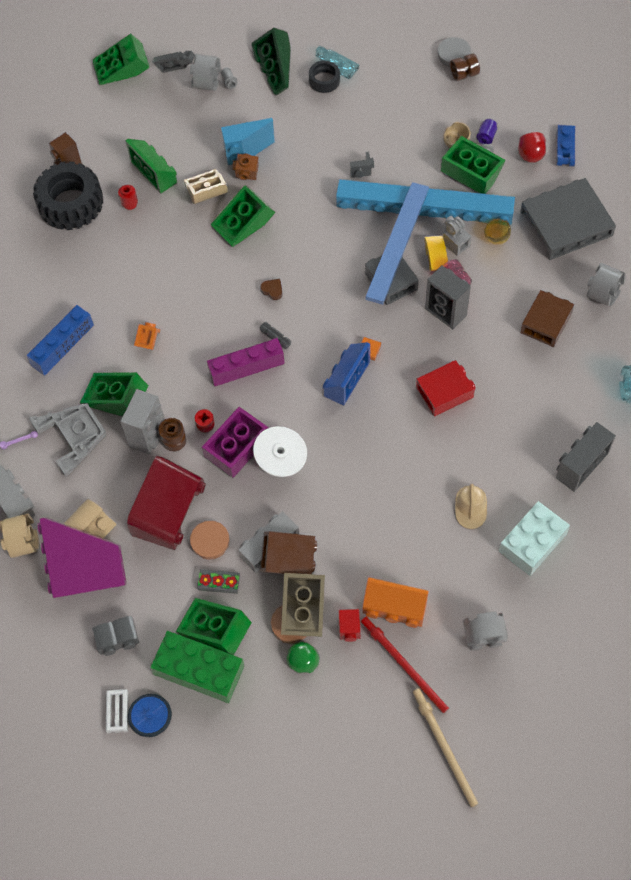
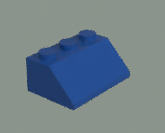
M368 342L350 344L347 350L344 349L339 364L334 365L331 377L327 378L323 384L324 397L343 406L345 405L370 363V343Z

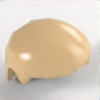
M454 122L444 131L443 140L445 145L451 148L461 136L469 140L471 135L470 129L465 123Z

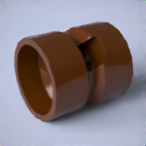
M474 53L465 55L463 59L459 57L450 61V69L455 81L466 79L467 75L472 77L480 74V64Z
M167 418L161 422L159 434L165 449L173 452L181 450L187 440L182 422L176 418Z

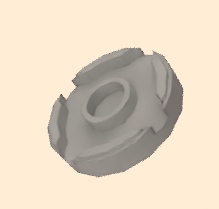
M457 37L443 40L438 47L440 61L450 66L452 59L459 57L463 59L465 55L471 54V47L468 42Z

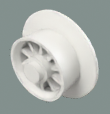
M280 426L268 428L259 434L254 443L253 453L258 466L272 476L288 477L294 475L302 469L306 462V444L301 436L292 429Z

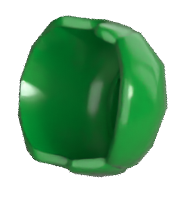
M298 642L289 648L286 660L288 666L295 672L312 673L319 665L320 656L317 649L309 643Z

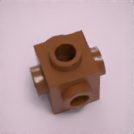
M238 154L237 160L233 161V171L236 173V178L241 180L257 179L259 157L250 154Z

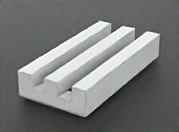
M128 690L106 691V733L128 732ZM112 695H115V727H111ZM120 695H123L122 726H120Z

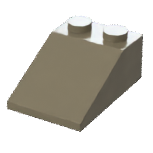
M284 573L281 635L322 637L325 575Z

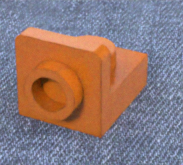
M145 322V325L139 324L134 346L154 350L157 333H160L161 329L156 328V324Z

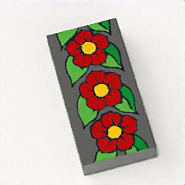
M200 569L197 589L199 591L238 594L240 573Z

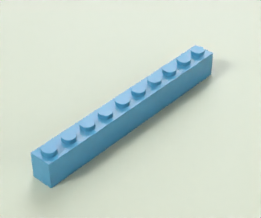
M339 179L336 195L337 207L399 214L410 186ZM429 188L419 215L432 218H448L452 216L454 218L460 217L465 221L512 225L515 197Z

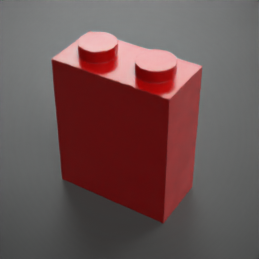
M456 360L416 378V389L434 417L474 398L475 384L471 379H468L464 367L459 365Z

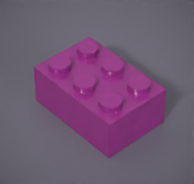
M239 406L202 446L203 455L215 466L234 478L254 456V443L259 434L269 427Z

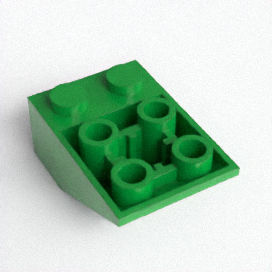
M131 33L92 59L100 85L136 77L150 68L142 42Z

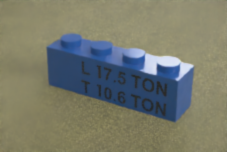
M76 305L26 355L30 365L45 376L94 326L91 314Z

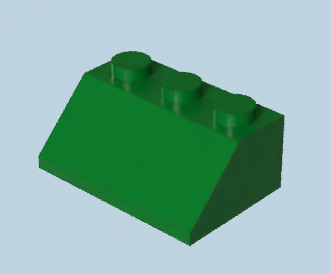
M461 136L442 157L441 172L480 194H486L494 185L505 163V159Z
M125 140L130 162L160 194L177 183L176 170L173 166L167 164L162 155L159 156L152 145L149 146L145 140Z

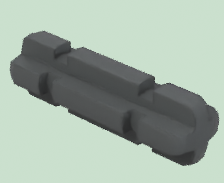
M264 322L260 326V331L268 334L269 338H278L282 348L288 349L290 347L291 340L284 337L274 327H271L269 323Z

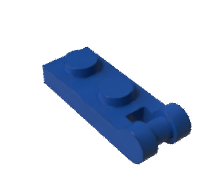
M558 125L557 166H562V164L575 166V126Z

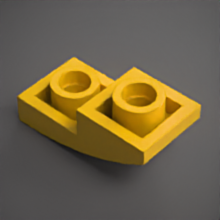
M443 236L424 237L430 271H436L441 265L449 269Z

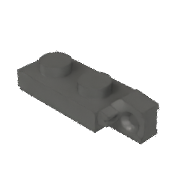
M191 50L184 53L179 51L154 57L152 62L162 73L186 68L187 65L193 62L195 54Z

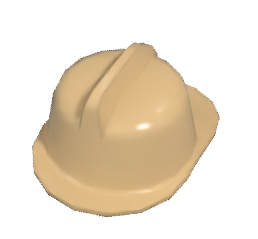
M474 484L461 488L455 498L456 519L464 528L476 529L482 526L487 516L486 494L482 489L474 486Z

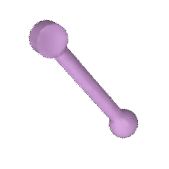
M32 431L30 434L12 441L0 442V448L4 450L14 443L31 437L36 438L38 433Z

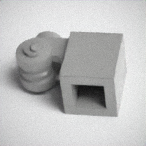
M449 216L444 222L446 229L443 233L445 245L458 256L470 247L471 235L464 230L466 226L460 217L454 218Z

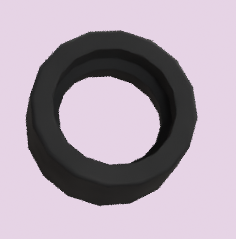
M322 60L310 67L308 74L309 84L314 91L329 93L337 89L340 84V70L335 63ZM322 72H328L334 78L329 81H319L315 76Z

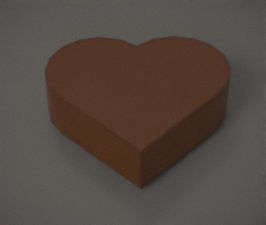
M281 280L264 281L261 284L262 294L269 296L272 300L281 299L283 294Z

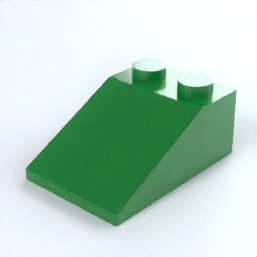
M244 185L211 223V226L234 247L262 228L276 212L252 189Z
M137 372L94 373L80 404L87 403L90 408L123 416L136 390L146 392L149 385Z
M195 598L178 626L176 633L234 655L252 622L240 609Z

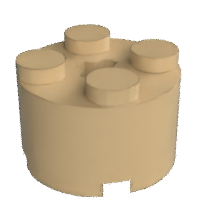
M29 514L0 521V530L3 533L1 546L3 550H8L11 558L37 552L36 549H39L37 529L33 530L31 524L34 521Z

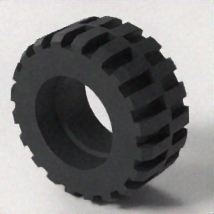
M60 162L56 166L54 164L50 166V169H45L42 172V176L39 175L37 178V183L34 184L33 197L39 214L45 222H48V225L56 226L57 229H80L83 225L90 224L92 219L95 220L98 213L102 210L104 198L98 177L89 167L85 168V165L81 163ZM68 190H79L82 192L78 198L69 202H58L55 200L59 194Z

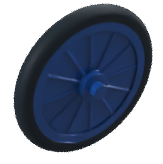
M145 694L138 697L131 704L128 711V723L131 729L142 737L160 735L168 728L172 718L169 703L165 698L157 694Z

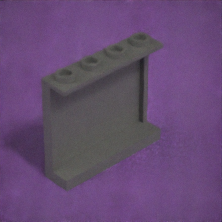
M586 178L575 180L565 186H559L554 190L543 192L536 197H530L522 201L520 212L521 214L526 212L548 248L546 255L549 260L614 235L616 224Z

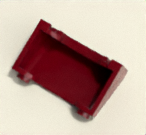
M156 456L128 515L127 525L131 535L175 550L177 545L182 543L184 534L181 533V525L194 496H198L200 493L203 494L206 483L204 479L166 458Z

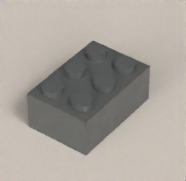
M441 265L427 279L425 309L453 330L467 316L471 286L466 280L456 276L451 269Z
M598 422L592 427L588 426L583 433V438L581 440L577 439L571 446L572 450L569 453L565 452L559 459L560 464L556 469L558 471L556 479L575 492L610 453L616 435Z

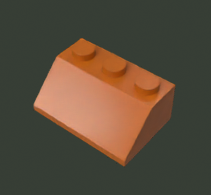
M368 577L363 602V614L373 619L378 617L384 618L390 623H406L407 626L412 628L422 627L429 591Z

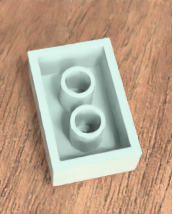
M538 501L501 542L499 552L531 576L567 535L570 525Z

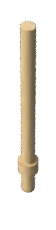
M420 688L414 690L413 694L419 704L418 709L421 715L425 716L470 807L478 805L479 803L432 713L433 709L430 703L426 702Z

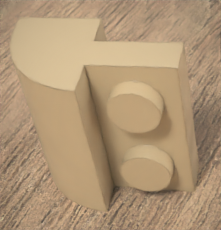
M217 169L184 180L193 204L227 193L226 182Z
M89 499L64 523L104 538L117 525L103 512L100 506Z

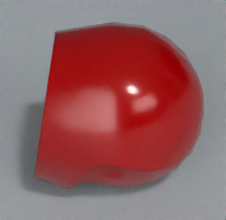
M531 132L520 137L518 152L523 160L529 163H536L544 158L546 154V139L543 133Z

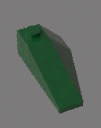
M273 27L251 44L254 58L261 65L262 73H265L267 76L268 84L273 93L279 95L289 88L291 45L288 32Z

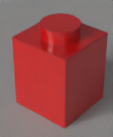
M359 609L339 610L340 640L354 642L357 639H361Z

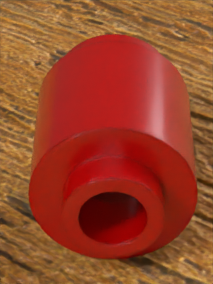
M132 185L120 187L118 194L121 205L127 210L134 209L138 204L135 188Z

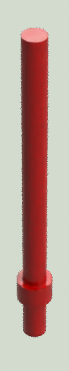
M367 616L364 617L361 623L369 630L370 636L386 649L443 714L447 712L449 707L389 642L380 627H376Z

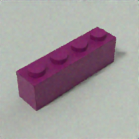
M278 338L207 360L208 370L214 387L285 364L284 352Z

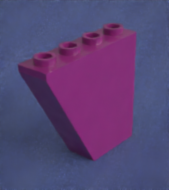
M47 517L39 518L40 523H37L39 535L42 534L43 536L41 551L42 554H46L47 562H44V569L50 578V582L47 583L48 592L52 594L53 598L125 586L127 584L120 544Z

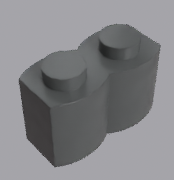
M132 616L123 617L92 628L100 655H113L116 653V650L122 648L129 650L140 643Z

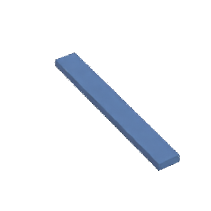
M414 182L411 183L366 294V300L384 304L429 191L428 186Z

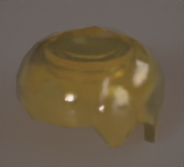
M493 219L487 223L484 234L490 243L500 245L507 242L510 238L511 227L507 220Z

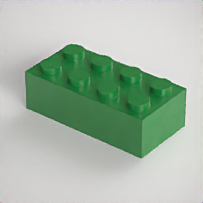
M166 631L150 669L155 676L229 704L245 665L240 657Z

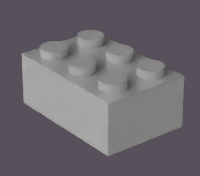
M138 389L120 422L129 447L151 454L152 449H155L158 445L159 425L165 419L158 396Z

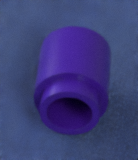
M485 119L481 123L476 135V139L480 144L492 143L498 129L496 121Z

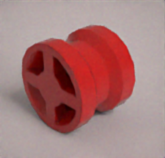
M202 409L195 414L194 418L197 429L203 433L212 431L215 426L212 412Z

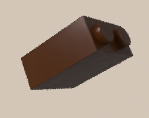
M540 290L522 323L520 333L555 347L572 315L574 304L566 299L556 297L550 292Z
M271 531L264 532L260 572L312 574L316 567L314 552L317 550V541L315 536Z

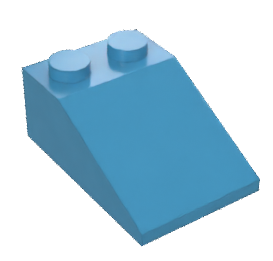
M272 118L221 127L228 165H232L233 161L237 160L238 154L255 156L275 143Z

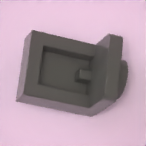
M365 152V160L350 162L351 178L371 176L372 168H374V159L370 158L369 152Z

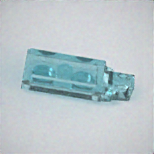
M319 45L315 50L316 57L320 58V61L326 60L335 63L339 67L340 75L348 79L359 69V64L331 49L327 50Z

